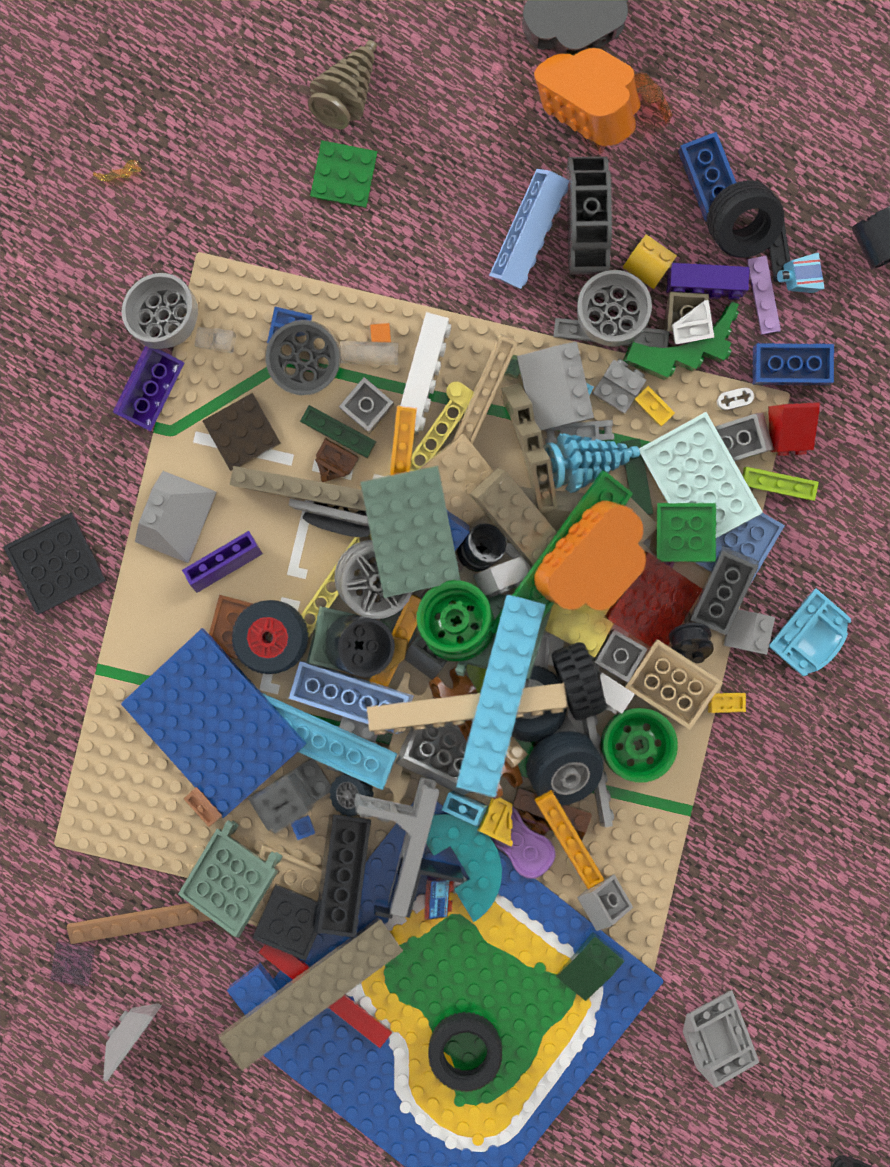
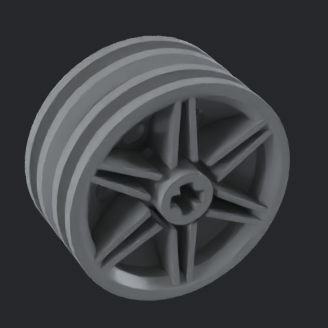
M366 540L354 544L342 554L335 569V586L341 599L356 613L364 617L382 619L399 612L409 601L412 592L383 597L380 580L377 581L376 585L373 583V581H376V577L379 578L377 563H369L370 558L375 557L372 540ZM356 569L360 570L358 576L354 575ZM357 589H362L361 595L356 594ZM377 595H379L380 601L374 602Z

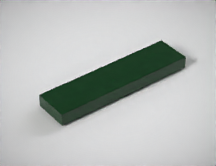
M308 405L300 420L306 426L367 459L376 444L375 440Z
M640 438L620 442L626 444L628 448L632 446L641 448ZM640 454L637 458H629V462L625 464L629 490L633 493L631 498L648 515L653 514L645 464Z

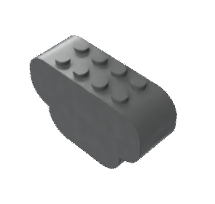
M528 0L523 10L522 30L533 47L540 50L554 48L558 54L574 56L585 49L600 48L621 34L628 14V0Z
M568 157L567 232L569 275H595L609 271L612 243V202L608 157Z

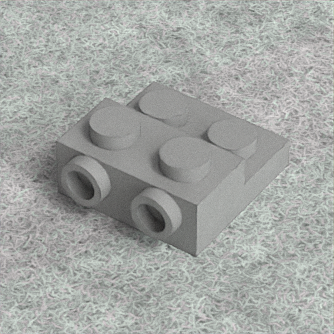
M618 359V361L613 360L592 394L625 414L646 382V379L643 378L645 375L636 369L634 372L627 368L628 364Z

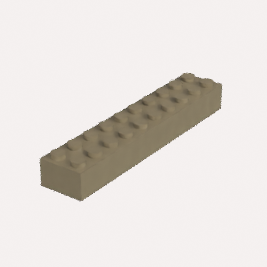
M377 917L358 931L356 937H350L218 1035L219 1039L243 1071L403 952V950L382 920Z

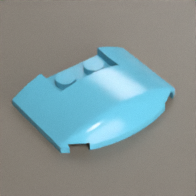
M814 589L782 629L774 636L769 644V648L799 674L806 676L808 673L823 668L837 655L847 638L848 623H851V618L819 590Z

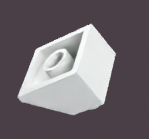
M599 671L597 675L604 693L606 708L614 714L617 712L623 713L635 694Z

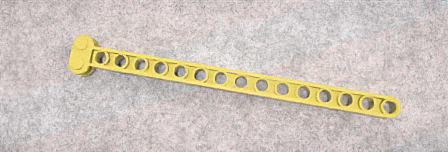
M452 382L448 385L446 393L450 401L413 452L410 471L418 470L422 467L415 464L417 456H424L426 459L425 463H427L439 452L464 416L474 392L462 383ZM449 409H457L458 416L450 418L447 414ZM438 425H446L448 428L447 432L439 434L436 430ZM434 440L437 446L433 450H428L425 446L426 442ZM355 537L348 548L359 543L361 537ZM337 563L301 614L304 620L309 613L313 614L317 620L319 608L316 605V601L318 598H324L327 602L326 608H331L339 596L337 591L331 593L327 589V585L330 582H335ZM306 620L304 621L308 628L309 638L314 632L316 620L313 624H308Z

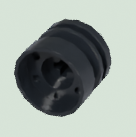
M488 523L479 524L470 530L469 534L457 548L458 558L462 565L471 571L482 572L487 570L504 555L507 546L505 536L495 525Z

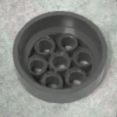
M296 320L285 324L273 334L266 349V366L271 378L283 390L296 395H310L326 388L336 377L341 364V351L337 339L328 328L312 320ZM298 332L305 333V342L297 340L296 335ZM317 338L324 340V348L318 349L315 346ZM287 344L292 348L290 355L283 353V345ZM302 351H307L310 354L309 361L301 359L300 354ZM321 357L328 360V367L322 368L319 365L318 361ZM287 364L295 366L296 371L294 374H289L286 371ZM306 370H311L314 373L313 380H307L304 377Z

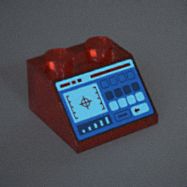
M427 875L424 920L447 918L448 912H452L453 900H449V892L453 893L454 881Z

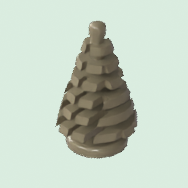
M367 41L365 46H360L350 53L346 59L342 58L337 64L331 66L310 82L309 88H311L312 96L308 100V107L312 114L323 124L335 129H345L350 121L360 120V117H363L369 89L368 85L371 79L370 74L373 70L372 64L375 60L373 53L377 49V44L374 41Z

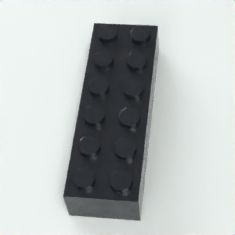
M329 815L314 932L356 937L371 819Z

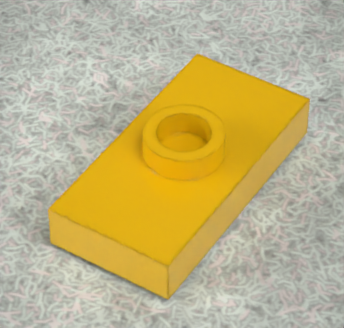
M715 693L708 703V713L746 712V693Z

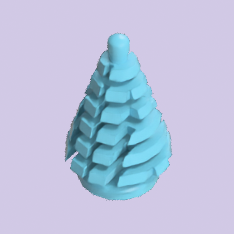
M563 433L558 435L557 444L549 442L544 445V449L551 460L555 489L568 484L565 490L570 493H575L580 488L590 484V482H594L602 470L609 473L611 470L614 471L619 468L620 465L623 466L628 463L629 458L639 457L640 450L637 446L628 448L626 444L618 443L616 445L614 441L605 442L599 439L591 441L592 438L590 437L583 438L578 435L571 436Z

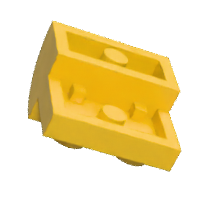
M645 234L622 268L654 289L677 255Z

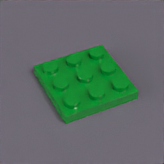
M321 140L310 197L367 209L378 151Z
M657 503V562H716V503Z

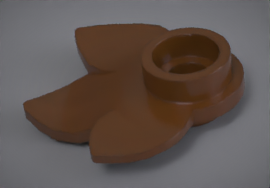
M518 811L522 821L531 827V831L545 836L550 830L546 822L534 819L528 812L523 814Z

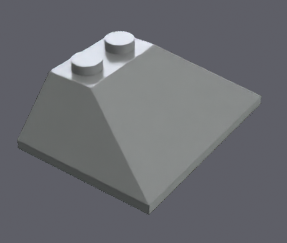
M162 471L152 488L138 523L135 542L189 563L217 492Z
M732 990L686 1014L683 1035L696 1068L713 1087L722 1085L759 1063Z
M158 1003L133 1007L129 1012L125 1010L118 1019L121 1021L118 1027L113 1026L107 1035L110 1038L106 1042L103 1076L105 1082L108 1081L162 1005Z

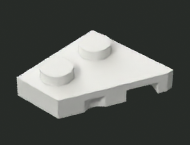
M709 300L703 301L672 324L675 344L714 338Z

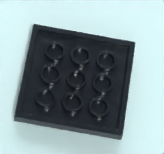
M73 512L3 546L37 615L107 581Z

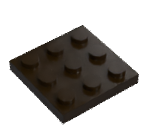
M253 393L203 420L206 429L230 471L233 470V466L240 467L281 444Z

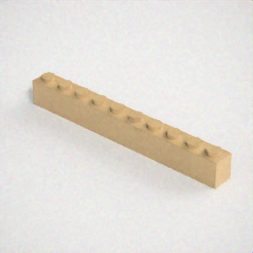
M564 683L523 688L516 718L524 717V713L538 716L543 715V711L551 710V714L563 712V709L567 708ZM481 693L367 707L369 731L374 732V735L386 734V730L394 729V733L405 732V728L413 727L414 730L425 729V725H433V728L445 727V723L453 722V725H463L466 720H472L473 722Z

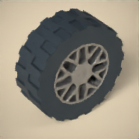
M348 774L336 777L330 788V799L332 805L336 808L335 810L340 812L341 815L349 817L359 814L356 813L354 803L356 794L369 797L374 796L372 785Z

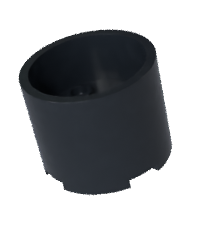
M890 206L868 217L866 221L861 220L851 227L871 270L890 263Z
M345 615L335 620L327 630L325 653L329 661L342 671L360 677H371L381 673L393 658L395 644L392 633L379 620L361 615Z

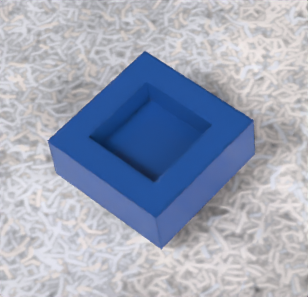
M309 815L291 823L297 841L316 834Z

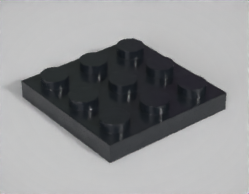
M275 883L252 935V939L306 961L318 934L314 932L318 901Z

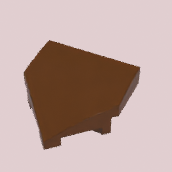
M327 438L324 439L315 459L322 483L349 475L359 458Z

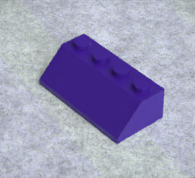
M145 346L112 413L151 431L185 362L160 349Z

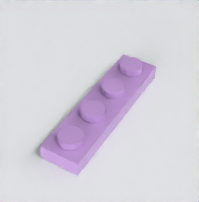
M767 256L747 259V265L750 267L749 275L761 335L780 332V323Z

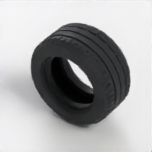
M470 1012L455 1013L443 1019L433 1030L429 1042L428 1057L431 1070L444 1086L446 1085L452 1090L472 1092L473 1090L476 1091L485 1087L486 1084H489L496 1077L502 1063L501 1039L494 1025L483 1016ZM459 1033H471L478 1036L487 1048L484 1061L472 1070L454 1068L445 1058L444 1048L446 1043Z

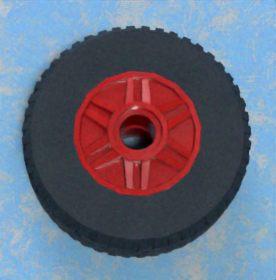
M265 600L248 606L239 614L240 616L237 617L232 630V645L236 656H238V659L241 660L240 662L245 667L247 666L248 669L256 673L277 674L289 670L301 660L308 645V628L302 615L293 606L278 600ZM269 632L273 635L272 642L267 637Z

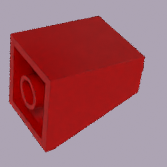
M820 403L768 406L769 434L774 448L770 453L777 452V456L789 455V451H795V455L807 454L808 450H814Z

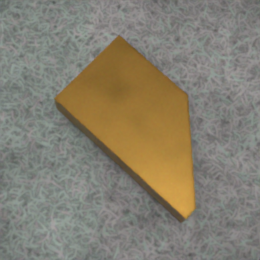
M393 637L395 644L393 658L383 672H388L406 658L408 639Z

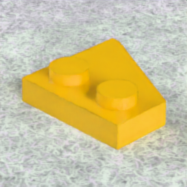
M500 797L495 800L492 798L477 831L512 847V803Z

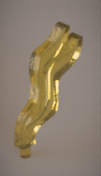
M129 160L122 169L111 170L105 175L93 172V176L104 182H110L115 178L130 177L134 172H141L142 168L136 166L139 165L137 161Z

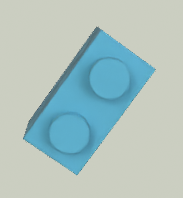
M452 791L448 793L442 811L478 826L488 806L468 796Z

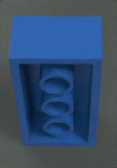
M717 132L683 144L678 150L705 222H707L708 210L715 197L723 189L736 183Z
M755 344L753 346V385H831L834 383V344Z

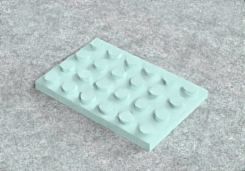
M707 412L639 448L643 460L667 503H716V538L763 513Z

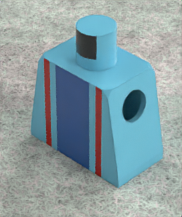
M819 253L789 261L784 264V270H780L777 273L778 281L786 282L789 291L815 293L825 289Z

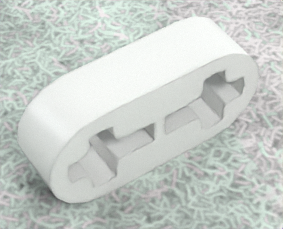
M740 388L724 392L717 398V405L722 410L746 406L754 399L753 391L749 388ZM742 392L749 394L747 402L744 399L737 400V397L741 396ZM724 396L727 399H734V401L728 403V406L721 403Z

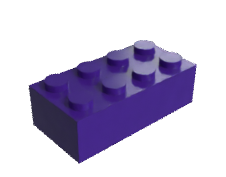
M672 263L667 270L666 293L709 294L710 299H720L721 296H726L729 300H739L749 289L750 267Z

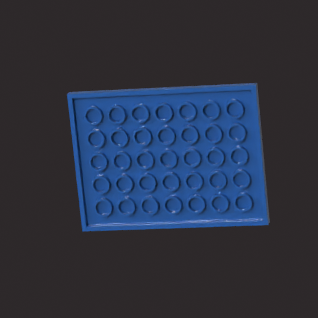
M204 628L200 629L121 703L193 786L204 793L211 804L217 808L222 818L227 816L307 744Z

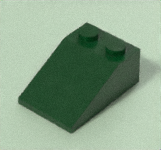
M592 932L558 972L556 977L586 1001L614 975L625 961L621 954L596 933Z

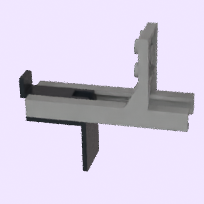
M420 777L413 806L359 794L355 796L356 813H359L360 816L370 818V816L378 817L379 820L384 822L392 820L406 831L388 898V908L375 905L374 914L376 916L392 919L393 915L410 918L421 874L461 883L464 881L459 866L422 858L440 792L439 789L435 788L436 780Z

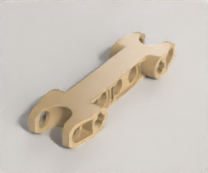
M405 672L396 690L414 695L412 702L433 699L429 683L425 692L421 694L413 693L409 689L411 673ZM411 727L405 728L406 731L403 733H393L388 750L397 753V757ZM396 757L385 787L393 792V802L400 803L406 793L411 774L402 772L403 767L396 764ZM372 786V790L375 796V793L379 788Z

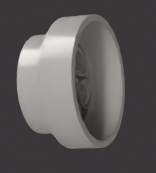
M621 270L604 271L589 279L580 292L577 304V317L584 333L599 344L613 347L626 345L636 340L646 329L652 311L651 297L644 283L633 274ZM619 292L623 297L617 299L613 296V293ZM601 297L604 299V302L599 304L594 299ZM633 305L636 311L630 312L626 307ZM615 310L618 315L612 317L608 314V311ZM591 315H597L599 317V320L594 322L591 321L589 317ZM624 323H628L631 325L632 328L630 330H625L622 328L621 325ZM610 328L612 329L613 333L611 335H606L603 332V329Z
M167 273L151 274L137 281L127 292L122 305V319L126 329L142 345L154 349L174 347L184 342L191 335L198 317V304L192 291L181 279Z

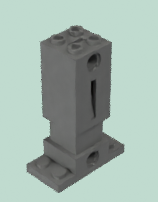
M311 758L250 796L248 800L268 831L272 829L275 834L309 813L317 800L330 793L332 786L316 760Z

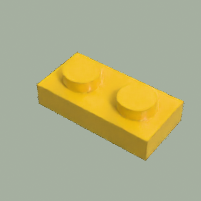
M649 386L634 399L660 427L675 414Z

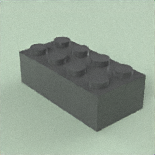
M722 546L691 613V620L727 635L759 567V561Z

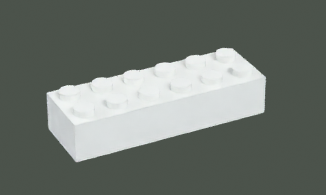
M428 312L425 314L400 405L417 408L414 433L417 435L419 430L423 431L426 418L423 417L424 412L428 413L431 404V399H428L429 394L434 393L436 380L433 379L435 375H439L441 368L439 358L440 356L444 357L446 350L444 340L449 338L451 332L449 318Z

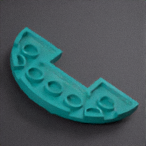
M433 814L426 844L433 855L438 854L449 846L453 849L469 876V879L454 887V890L473 922H475L488 911L498 895L502 879L499 852L490 836L477 831L479 825H472L451 814Z

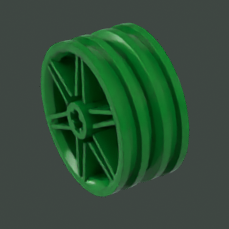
M460 580L446 581L439 586L431 588L420 601L417 609V626L428 648L444 660L462 662L475 658L489 646L494 636V633L490 630L495 618L484 593L471 583ZM451 601L456 602V604L449 605ZM469 606H473L475 608L474 611H468ZM440 613V619L436 620L435 615ZM479 626L477 630L471 629L472 627ZM445 634L443 638H439L438 635ZM459 636L464 638L463 643H458Z
M630 708L624 710L623 713H617L608 721L601 735L600 747L604 761L611 771L626 780L645 783L660 778L672 767L678 752V740L673 726L663 715L651 709ZM645 723L650 725V729L648 731H645L643 729V725ZM629 725L631 727V731L629 733H626L624 731V726ZM638 739H640V744H642V747L637 748L636 750V746L633 745V742H638ZM657 739L661 741L659 747H656L654 744ZM617 743H622V750L616 749ZM648 757L653 758L652 764H647L646 760ZM628 759L634 760L633 766L627 765Z

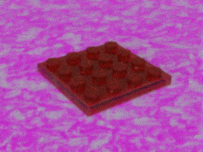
M644 551L646 556L644 570L609 608L604 618L649 647L657 639L668 646L670 644V632L682 624L702 592V588L649 552Z

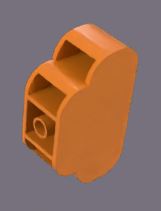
M589 48L578 52L574 56L570 54L551 56L536 68L534 77L542 107L548 115L554 116L561 123L570 126L573 131L581 133L586 139H590L601 146L616 145L634 132L636 122L633 115L640 108V99L637 94L634 70L631 66L602 49Z
M600 501L593 505L591 509L583 513L582 519L569 529L567 536L557 542L556 548L543 558L542 564L535 573L537 590L547 600L569 610L580 608L583 605L595 610H605L611 607L644 570L646 556L644 550L638 544L643 536L641 519L630 508L611 501Z

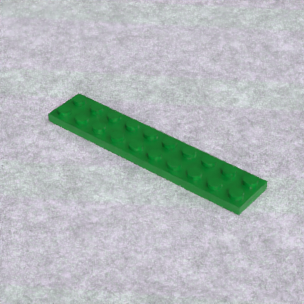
M602 470L512 596L545 604L542 621L554 605L553 602L547 600L537 590L535 585V573L542 564L543 558L556 548V544L560 539L567 536L569 529L582 519V515L586 510L591 509L593 505L600 501H611L625 506L633 493L606 471ZM503 608L492 622L490 631L495 635L497 634Z

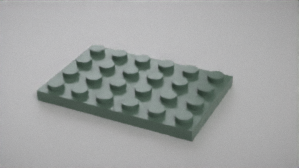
M438 466L360 482L384 598L436 587L446 581L460 580Z

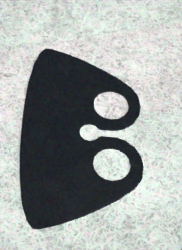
M314 502V503H313V504H317V505H321V506L330 507V506H328L327 504H322V503H317V502ZM333 506V507H330V508L338 509V508H340V507H338V506ZM343 508L344 511L350 512L348 508ZM358 510L355 512V514L367 516L365 511ZM305 512L303 515V519L309 524L334 533L353 537H367L370 534L368 526Z

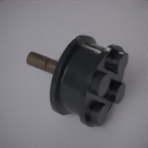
M690 611L683 612L685 624L675 627L669 634V641L672 644L671 648L694 663H702L714 651L713 643L710 641L712 637L711 629L701 623H692Z

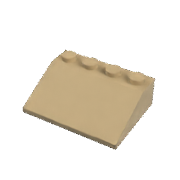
M657 639L640 661L629 682H625V688L691 730L723 681Z

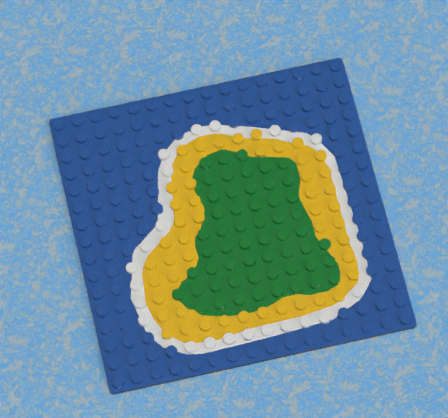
M437 801L434 814L449 813L442 811L443 805ZM396 823L366 861L357 932L378 917L385 924L403 952L345 994L390 1029L392 1034L379 1048L327 1007L264 1054V1056L405 1167H517L663 984V979L602 930L596 931L591 921L536 878L530 879L521 876L515 870L509 857L498 848L502 866L500 889L492 906L475 922H473L454 890V887L461 884V882L451 880L449 882L447 917L429 919L431 881L447 879L421 874L410 918L393 915L392 919L376 916L374 914L375 905L388 908V898L406 831ZM425 844L422 855L423 859L459 866L464 881L469 879L468 874L451 846L433 855L427 844ZM594 932L621 954L625 962L608 981L585 1001L558 979L556 975L590 934ZM318 933L306 961L301 960L311 967L350 937ZM281 970L273 979L280 989L292 981ZM459 1012L475 1013L486 1018L496 1028L502 1044V1063L498 1074L485 1087L476 1091L473 1090L472 1092H460L452 1090L446 1085L444 1086L433 1074L428 1057L429 1042L435 1027L443 1019L449 1017V1015L458 1014ZM459 1033L453 1036L444 1048L447 1062L459 1070H472L478 1067L484 1061L487 1054L484 1042L478 1036L471 1033Z

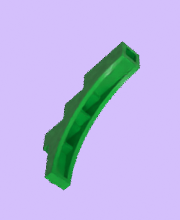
M730 302L726 305L720 318L713 325L714 338L697 340L678 347L668 348L650 347L632 342L628 346L623 361L630 366L665 380L673 375L676 368L674 364L689 371H694L702 365L704 359L702 356L718 363L725 359L727 360L732 349H730L731 342L725 339H728L731 333L730 325L732 321L734 322L738 316L739 311L737 308L739 304Z

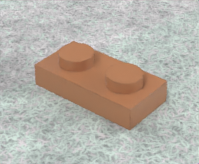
M197 787L184 798L208 827L222 816Z

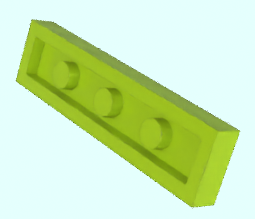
M744 467L742 475L749 488L815 501L819 483L817 481L751 467Z

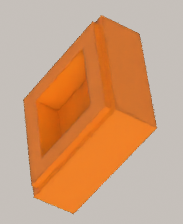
M389 323L370 325L372 345L391 343Z

